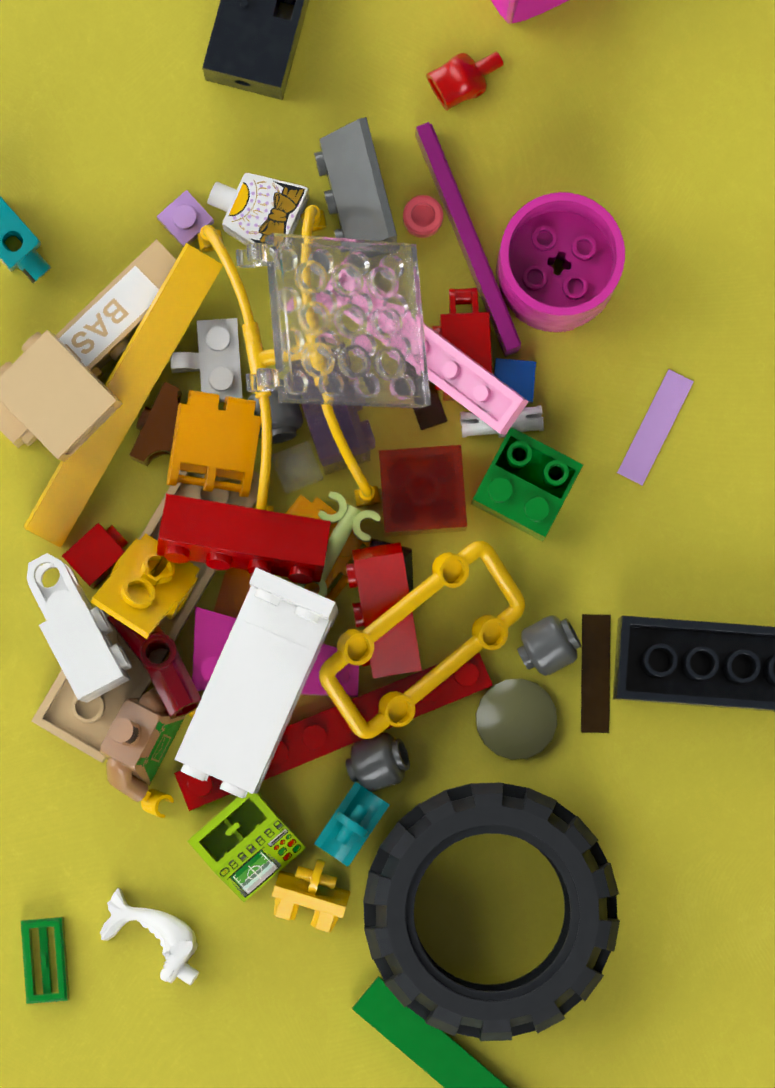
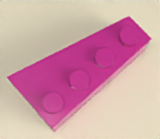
M195 606L192 681L197 691H205L237 618ZM326 644L322 645L301 695L328 696L320 683L319 671L322 664L337 652L336 647ZM349 663L336 673V678L349 697H358L359 665Z

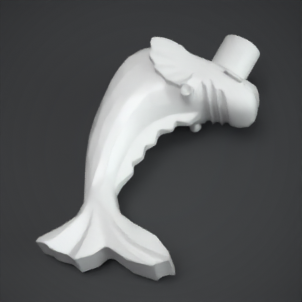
M117 888L111 900L107 902L111 917L104 923L100 931L101 940L108 941L113 938L127 922L139 921L144 928H148L161 941L162 953L166 959L165 965H163L164 968L160 972L161 980L172 983L178 977L191 986L199 975V971L187 964L198 947L194 931L185 922L166 912L129 906L122 890Z

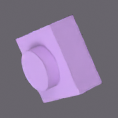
M187 190L157 215L160 223L182 247L186 243L190 245L198 238L197 234L200 233L203 226L214 223V219Z

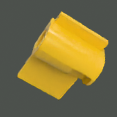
M145 533L140 540L136 538L118 559L110 577L92 597L91 603L147 639L164 616L172 620L181 610L198 580L196 576L200 568L189 561L186 563H174L165 559L164 556L156 555L158 541Z

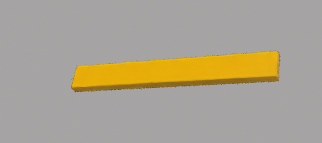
M185 244L105 383V386L123 404L65 462H60L23 526L26 530L60 548L62 547L222 269L223 264L193 246Z

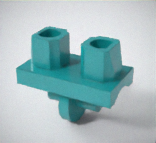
M355 782L314 844L349 867L390 804Z

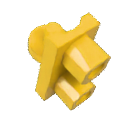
M317 859L314 870L298 865L296 875L280 870L272 892V897H275L274 915L286 920H295L299 905L315 910L311 925L315 929L331 932L338 918H343L351 891L335 887L338 877L322 873L325 861Z

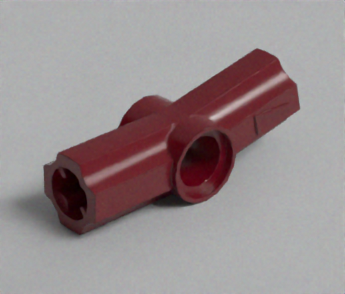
M109 615L107 617L109 623L143 664L170 719L183 717L195 711L200 703L201 696L177 651L173 639L166 635L159 625L146 639ZM157 648L167 649L170 652V656L165 662L155 664L148 660L153 650Z

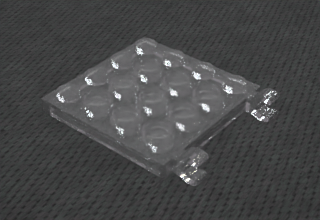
M272 233L265 237V244L248 243L246 244V249L236 250L237 267L255 268L267 266L276 369L258 368L256 369L257 374H246L248 392L277 390L278 403L424 408L431 405L416 244Z

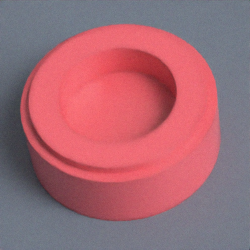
M420 195L412 198L406 204L403 211L405 228L410 234L419 238H427L439 231L443 222L442 207L437 200L430 196Z

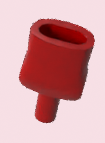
M494 52L477 62L468 54L460 53L443 66L427 73L426 77L445 110H449L461 102L481 96L487 88L484 76L504 66V63L498 52Z

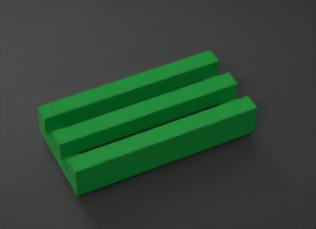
M64 917L21 920L26 1004L68 1001L69 987ZM48 927H54L58 993H52ZM31 928L39 929L43 994H36Z

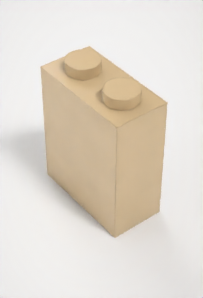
M46 330L42 335L39 332L35 333L24 343L21 348L24 353L13 364L8 361L0 367V401L58 460L65 462L123 403L55 334Z

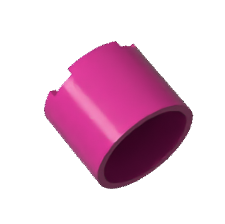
M566 192L550 193L537 197L525 204L508 223L497 258L496 281L507 306L520 321L535 329L548 332L574 330V328L594 319L608 304L622 276L625 263V245L620 228L605 208L592 199L579 194ZM556 259L563 261L562 266L564 269L561 275L553 274V267L550 266L554 264Z

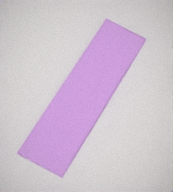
M668 369L617 472L618 474L643 485L694 381Z

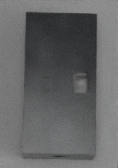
M220 0L202 67L205 80L283 100L309 0Z

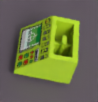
M248 792L246 798L237 797L187 841L212 871L243 902L249 899L307 848L259 792L257 794Z

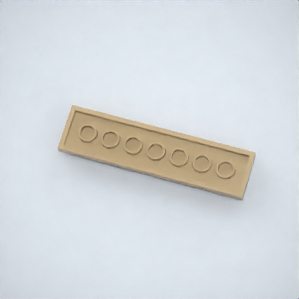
M179 470L180 475L204 478L205 475ZM253 471L248 498L239 497V492L213 488L212 492L203 491L202 486L184 483L170 486L166 493L254 508L257 503L260 474ZM215 477L217 481L240 484V480ZM166 494L139 540L146 533L158 541ZM189 561L200 568L196 576L198 580L187 601L174 619L170 620L164 616L158 624L163 632L172 638L174 642L217 571L208 567L206 563ZM114 628L107 635L112 645L117 643L119 646H122L132 664V668L127 670L131 680L86 703L77 699L63 670H61L31 721L101 763H104L106 758L101 754L100 747L123 702L127 698H140L151 683V679L145 671L143 664ZM157 648L151 652L148 660L155 664L163 663L169 651L164 648Z

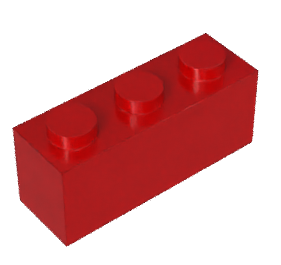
M400 542L352 550L354 563L346 564L349 588L358 587L360 602L352 603L356 628L368 627L409 593L403 550ZM413 612L374 642L372 657L368 662L362 664L363 667L371 665L373 679L422 671Z

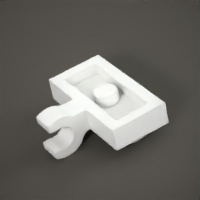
M237 318L198 320L199 353L174 352L170 357L172 373L200 371L201 392L220 395L219 402H224L226 396L243 399Z

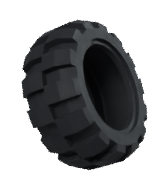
M500 782L470 783L447 789L416 805L397 822L380 845L369 870L363 900L364 931L371 958L381 973L384 984L404 1007L407 1006L423 1018L426 1024L453 1036L460 1034L479 1038L480 1041L512 1040L513 1036L532 1031L539 1033L564 1020V1015L582 999L586 1001L603 978L602 971L611 951H615L620 920L617 919V895L619 892L611 863H608L601 850L596 836L578 816L559 804L557 800L530 788ZM480 834L510 835L533 845L547 858L554 868L561 883L564 896L563 925L552 951L531 972L515 980L499 984L473 983L455 977L445 971L424 949L416 932L414 922L415 896L426 869L442 851L452 844L467 837Z

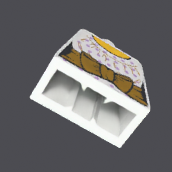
M245 173L237 190L216 181L210 192L207 204L227 212L222 226L228 235L279 266L310 196L309 188Z

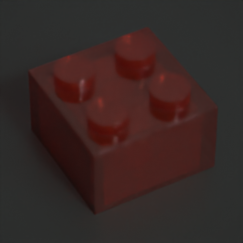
M461 445L379 450L385 537L466 531L467 516Z

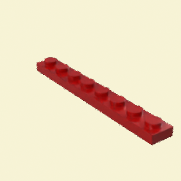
M477 653L415 704L413 719L493 686L480 653ZM438 664L354 698L352 702L364 720L369 722L379 714V701L384 695L393 691L404 693ZM336 706L286 727L264 780L344 748L363 738H359L353 733ZM181 770L174 773L189 811L231 794L220 789L222 780L209 775L207 781H201L181 772Z

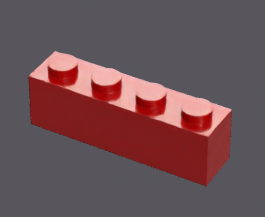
M166 493L156 555L164 556L165 559L174 563L195 561L206 563L208 567L216 570H227L229 568L247 570L251 575L255 568H259L272 575L288 577L292 582L299 584H309L313 581L320 582L325 565L331 521Z

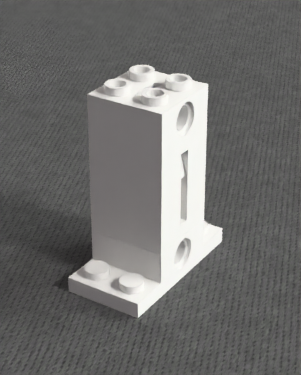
M255 568L249 581L251 586L174 759L183 763L181 772L201 781H207L209 775L222 780L220 789L240 798H246L248 792L251 794L258 793L330 627H333L339 613L336 602L259 568Z

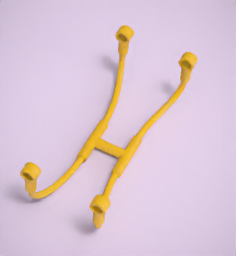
M309 205L305 209V213L300 215L302 233L299 252V292L302 313L299 314L304 334V343L263 350L258 322L254 321L242 280L223 244L221 230H215L211 225L203 226L200 233L197 234L200 251H216L228 274L240 305L244 320L242 329L255 390L254 393L255 397L259 399L262 450L258 496L255 508L275 512L274 506H267L272 460V417L269 396L272 393L267 367L308 359L313 387L317 388L322 410L332 436L360 488L354 490L357 507L380 503L378 486L369 485L343 435L334 413L327 389L329 378L316 312L312 311L309 286L312 232L327 227L324 211L320 210L316 205Z

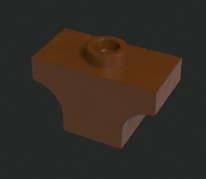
M164 382L152 409L146 406L141 413L136 425V429L141 432L129 454L134 461L148 467L150 462L159 456H171L178 405L181 403L182 392L178 387Z

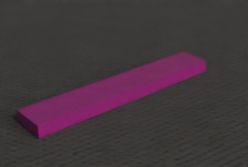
M429 122L416 127V140L486 312H489L491 324L504 356L507 357L515 354L520 349L521 341L433 125Z

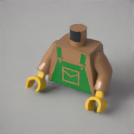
M154 687L140 698H127L123 702L100 747V752L108 760L106 768L109 783L134 801H141L144 811L157 817L165 818L166 816L158 811L159 802L163 799L173 804L174 799L171 795L159 790H148V785L150 786L185 716L170 719ZM196 709L189 713L190 718H193Z

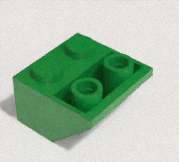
M511 427L477 489L471 504L543 542L583 464Z

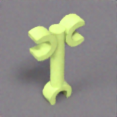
M331 491L328 497L339 504V511L334 515H330L320 510L318 514L321 520L331 521V524L337 523L328 540L321 581L315 582L320 587L318 595L323 597L327 595L325 581L352 529L354 535L359 540L370 542L371 536L360 529L361 522L365 519H371L376 523L381 521L378 513L371 510L360 511L346 504V500L341 494ZM297 583V585L302 588H304L306 585Z

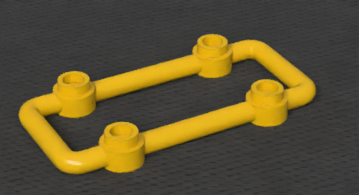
M474 541L458 554L445 552L439 555L432 564L433 574L363 631L349 629L341 634L337 642V652L329 657L320 668L319 680L353 733L359 738L372 739L390 725L393 727L406 726L414 717L415 704L483 648L497 650L505 644L508 638V628L523 615L525 599L495 549L489 543ZM480 557L508 601L509 607L497 617L483 615L473 623L472 637L404 693L393 691L384 695L379 701V714L369 722H366L336 678V673L349 663L352 665H362L368 662L374 652V642L443 586L449 588L461 586L468 578L469 565Z

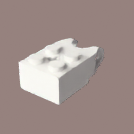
M48 553L29 562L27 571L28 585L47 620L40 624L39 627L77 699L88 703L131 680L127 670L132 668V664L122 646H119L117 643L112 645L107 635L113 631L111 624L103 610H100L97 606L95 608L91 606L69 566ZM52 568H58L60 573L58 582L52 587H44L42 579L45 572Z

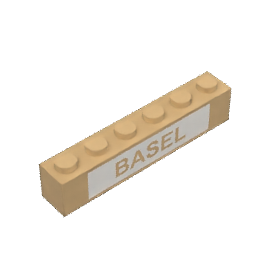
M157 239L56 334L99 380L104 374L101 369L111 359L115 362L119 361L176 261ZM0 401V431L17 448L24 443L27 446L33 444L37 438Z

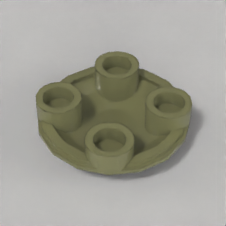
M522 678L506 679L492 686L481 698L476 711L477 731L483 743L496 755L510 760L528 759L542 752L553 739L557 727L556 707L550 695L537 683Z

